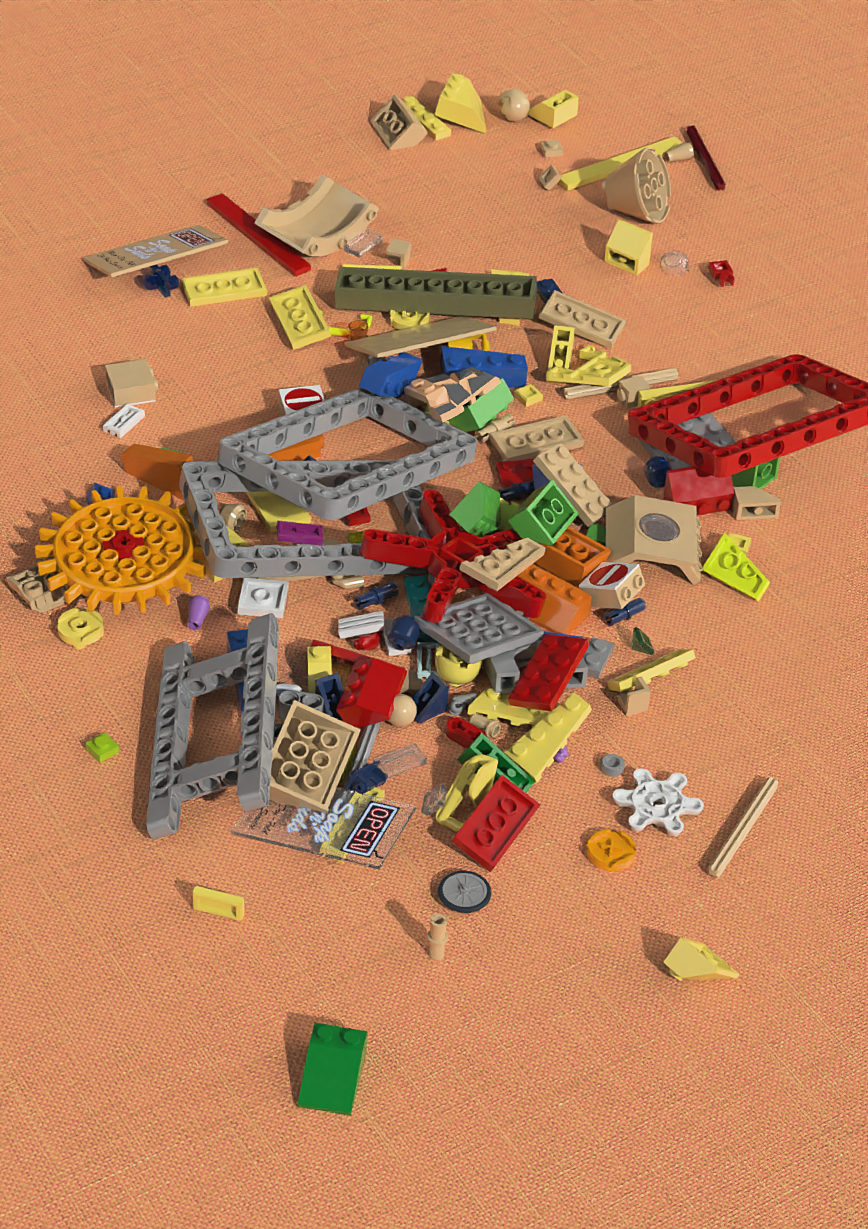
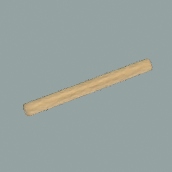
M676 368L622 377L607 387L590 384L567 387L564 389L563 394L566 400L617 391L620 380L640 375L651 385L677 380L679 374Z
M772 777L766 778L709 865L708 874L715 878L721 876L778 788L777 779Z

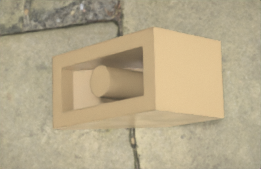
M755 486L733 487L732 509L736 520L779 517L781 506L779 498Z

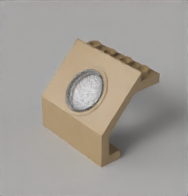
M633 495L606 507V547L611 550V553L605 562L629 563L634 560H646L676 565L681 568L693 585L701 582L702 566L700 557H702V552L700 550V542L702 540L699 529L701 528V523L696 514V506Z

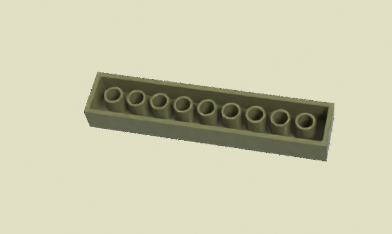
M340 266L334 288L335 308L343 310L382 312L395 310V312L406 311L407 313L418 312L441 315L533 319L537 298V276Z

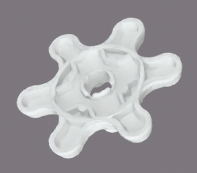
M637 769L633 773V778L638 786L633 790L617 789L612 795L616 805L633 809L634 814L629 818V825L636 832L642 831L649 824H654L660 828L664 827L669 835L678 836L684 828V824L679 819V816L683 814L698 815L704 808L702 800L686 797L682 794L681 790L687 784V777L681 773H673L667 780L658 781L651 776L648 770ZM660 801L663 803L662 805L656 804L655 806H653V802Z

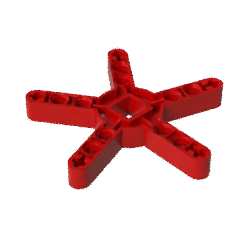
M424 491L419 507V514L432 539L375 529H368L364 532L359 550L362 557L425 568L436 578L427 595L422 613L423 618L429 622L437 623L443 619L458 588L478 587L514 610L523 612V615L528 618H538L541 615L546 594L519 576H516L496 591L459 570L461 562H473L475 557L480 555L486 557L491 555L493 550H504L507 545L523 538L513 528L484 537H478L461 531L456 520L449 515L451 511L438 491Z

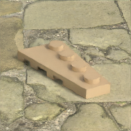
M527 537L507 545L504 550H493L491 555L486 557L483 555L477 556L473 562H461L459 570L482 582L487 587L498 591L541 558L546 548Z

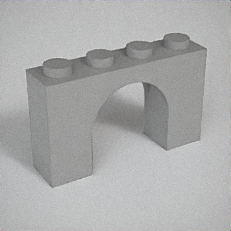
M542 640L482 660L495 693H509L513 691L520 676L518 668L528 665ZM584 658L581 659L565 689L586 687L588 667Z

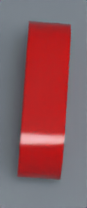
M454 717L446 723V736L464 748H467L481 733L486 736L484 731L462 718Z

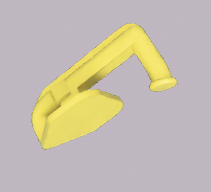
M480 754L470 758L463 764L436 813V820L439 824L457 832L461 829L464 822L452 818L468 788L469 797L473 805L477 807L493 786L498 764L497 759ZM479 764L483 765L482 767H480V769L478 770V772H477V774H476L475 772H476V770H477Z

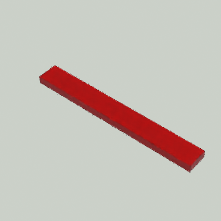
M221 193L207 199L209 207L293 276L296 277L311 271V264L279 238L256 225V220L226 195Z

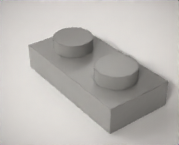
M595 637L592 638L583 656L588 667L587 676L600 678L614 650V643Z

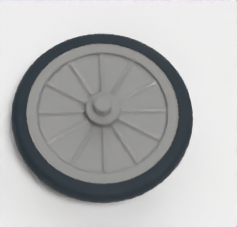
M471 871L453 872L444 877L438 887V895L441 902L447 908L459 913H473L481 910L489 903L492 894L488 881L481 875Z

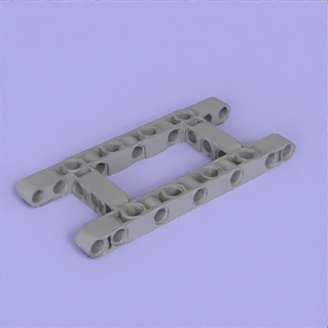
M273 613L254 618L248 623L247 647L194 664L195 657L192 656V650L187 641L165 647L147 813V830L153 840L173 835L179 830L181 803L183 801L237 785V796L239 795L240 804L245 812L269 805L279 626ZM244 681L243 699L245 704L241 716L240 730L242 746L239 747L236 753L223 757L217 756L213 760L200 764L194 763L193 766L185 768L191 698Z

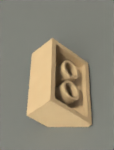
M395 94L370 120L391 150L416 146L428 133L411 108Z

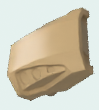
M38 565L12 577H7L10 587L29 604L30 608L42 613L62 605L65 602L64 592L70 588L66 584L50 591L47 579L57 575L58 572L39 576Z

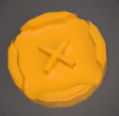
M611 829L600 830L591 835L586 847L587 857L599 869L620 871L633 863L636 856V844L625 832L619 830L618 833L611 832Z

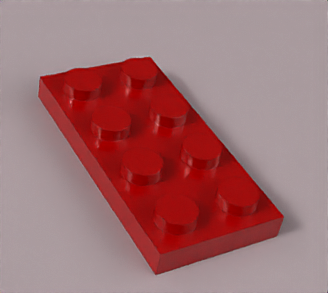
M545 634L508 697L510 706L552 712L588 649V640Z
M501 775L451 842L491 872L534 815L540 804L505 776Z

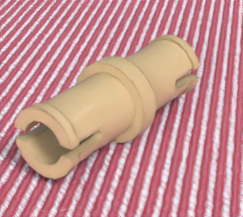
M508 413L497 421L492 420L488 423V426L475 432V438L482 436L477 440L480 444H483L490 439V433L514 426L515 420L509 421L514 417Z
M434 914L430 918L431 927L427 934L429 942L428 955L433 960H441L445 956L444 948L448 940L446 932L447 918L442 914Z

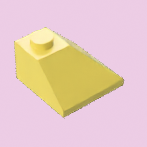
M682 937L664 960V963L670 968L669 973L678 980L683 978L692 981L734 979L740 975L705 944Z

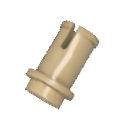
M478 712L473 714L470 719V723L484 731L487 737H496L500 733L501 725L495 719L490 720Z

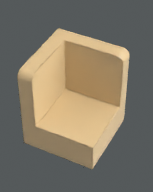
M392 238L386 254L390 255V259L400 260L402 270H405L410 260L411 242Z
M640 676L636 679L635 690L619 693L617 701L626 716L646 712L649 707L651 691L643 677Z

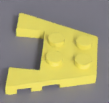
M589 344L580 350V358L589 360L587 363L576 370L556 366L546 372V380L607 387L631 372V364L615 356L610 358L606 356L605 351L599 350L598 352L595 350V346Z

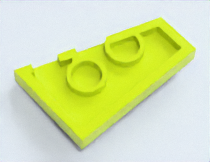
M725 532L702 567L704 573L758 602L770 584L768 579Z

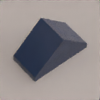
M434 672L430 674L412 698L417 707L415 720L420 724L448 709L449 686Z
M339 673L316 679L315 694L323 698V713L343 721L336 711L344 691Z

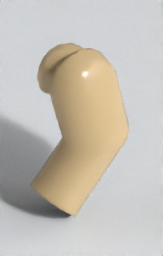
M337 575L331 578L334 585L344 589L364 586L362 575L350 578Z

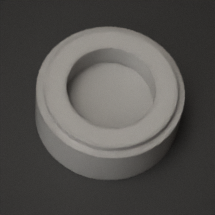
M608 754L601 759L600 769L604 775L618 777L623 774L625 761L621 756Z

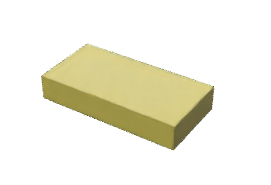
M195 886L192 892L194 910L242 921L244 916V897Z

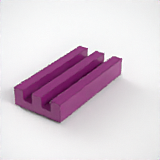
M277 521V541L322 546L323 531L321 525Z

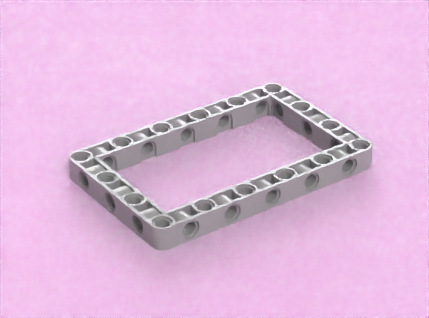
M360 387L222 438L220 440L217 462L320 518L337 520L473 462L478 440L456 427L433 419L431 415L392 396H379ZM366 416L429 446L425 451L401 458L398 462L391 465L387 464L364 476H357L335 488L326 487L316 482L315 479L296 469L293 470L267 455Z
M399 460L280 462L293 470L296 469L315 479L316 482L326 487L335 488L342 485L345 481L357 476H364L371 473L372 470L387 464L391 465ZM190 461L182 465L179 488L210 571L217 577L252 578L429 573L428 569L364 558L359 552L361 543L322 544V546L297 544V546L253 545V547H236L230 543L229 532L223 516L218 512V503L213 492L271 491L220 465L217 461ZM417 485L393 495V501L409 535L432 539L419 514V507L423 496L420 486Z

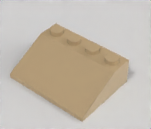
M294 700L273 746L270 800L326 812L361 729Z

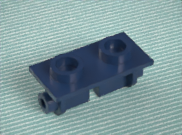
M378 760L371 764L367 763L363 768L353 770L347 778L348 784L344 791L354 789L359 794H365L374 789V787L385 784L387 775L378 768L381 761Z

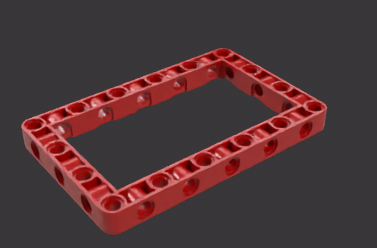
M793 354L630 410L628 412V434L714 477H728L868 425V382L807 356ZM793 383H798L841 402V404L831 409L816 412L798 421L783 424L770 429V431L747 437L726 447L717 446L709 442V440L693 432L690 433L677 425Z

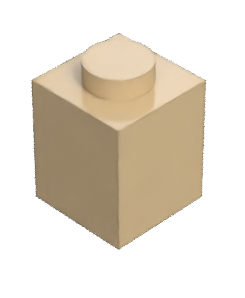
M642 375L620 380L617 398L627 409L636 407L639 391L649 390L651 387Z

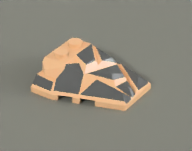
M473 367L454 372L450 376L440 374L430 378H419L404 387L405 394L401 396L400 401L413 407H417L425 402L428 403L432 418L443 423L464 411L463 405L468 401L470 404H474L476 402V395H485L499 385L500 379Z

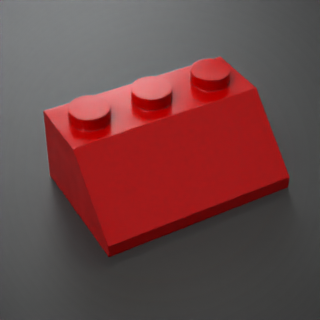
M694 466L667 471L663 500L696 506L697 516L732 510L734 489L731 476L714 477Z
M377 658L359 660L354 663L336 709L343 721L356 728H361L390 720L394 710V698L400 694L407 675L406 669Z

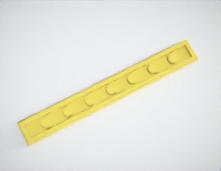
M674 136L563 174L558 184L567 191L607 178L609 173L643 148L653 147L655 148L654 152L664 158L666 157V151L673 149L682 142Z

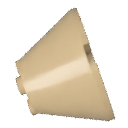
M643 148L608 174L607 179L602 183V187L606 192L609 209H614L652 223H661L666 219L670 206H667V198L671 196L670 179L666 164L662 156L654 152L655 148Z

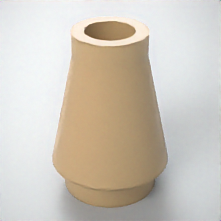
M683 142L673 149L666 151L665 156L668 162L689 160L690 157L694 156V151L691 143Z

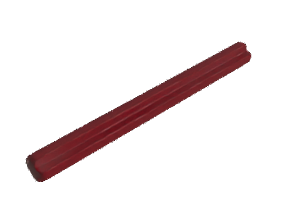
M688 125L686 133L715 188L718 191L724 190L726 183L695 125Z

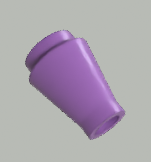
M196 595L188 601V628L192 630H199L201 628V624L210 609L209 601L206 597Z

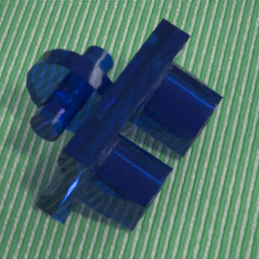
M157 264L150 266L152 273L145 276L143 281L144 287L147 290L158 289L165 298L170 297V290L179 288L177 276H171V271L167 264L163 266H158Z

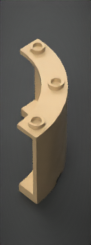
M322 174L307 193L308 197L302 202L299 200L288 206L286 210L263 207L255 224L304 254L325 256L345 248L356 239L370 222L376 218L380 208Z

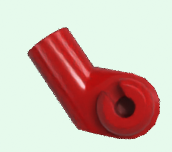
M383 631L373 632L370 635L356 638L354 640V647L357 650L376 649Z

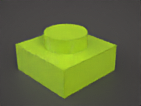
M105 732L85 743L86 750L99 763L120 752L119 745Z

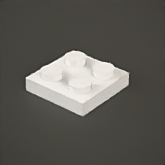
M244 578L238 603V614L263 616L273 613L276 618H283L289 581Z

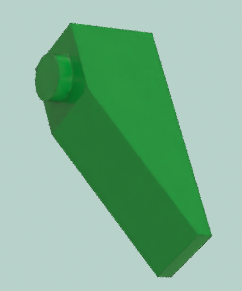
M483 733L473 740L457 758V761L462 765L470 758L480 754L497 759L498 764L493 785L501 775L505 776L525 793L535 783L531 777ZM479 764V766H478V768H477V770H476V772H475L476 774H477L478 770L480 769V767H482L483 765Z

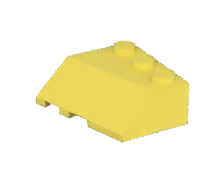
M452 73L439 98L435 116L486 133L481 99L468 78L461 74Z

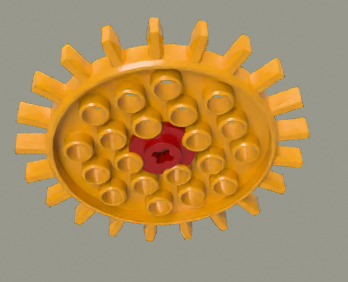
M117 486L115 498L102 500L99 493L93 490L91 491L92 504L84 508L75 500H69L70 511L73 513L69 518L56 512L51 514L52 524L60 527L59 530L40 528L39 530L40 541L52 542L54 544L35 545L36 558H54L37 563L39 576L58 572L57 575L47 579L48 589L53 591L67 584L70 588L64 592L65 602L70 604L82 594L88 597L87 606L89 612H93L99 601L112 603L114 615H119L122 608L121 603L137 602L138 609L141 613L146 612V600L156 596L167 606L171 604L168 590L174 586L187 594L191 592V582L184 578L186 574L203 579L206 576L205 566L193 562L194 560H207L202 547H195L201 544L197 533H193L195 528L191 518L187 520L184 518L189 514L185 502L175 509L169 506L171 503V492L168 491L164 493L158 502L148 499L147 486H142L138 497H124L122 486Z

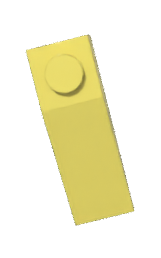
M554 326L548 371L556 366L569 369L575 328ZM546 380V382H550V383L567 384V382H558V381H548V380Z

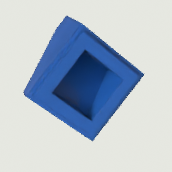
M94 483L87 492L88 505L92 504L91 491L93 490L99 493L102 500L114 498L113 489L98 483Z

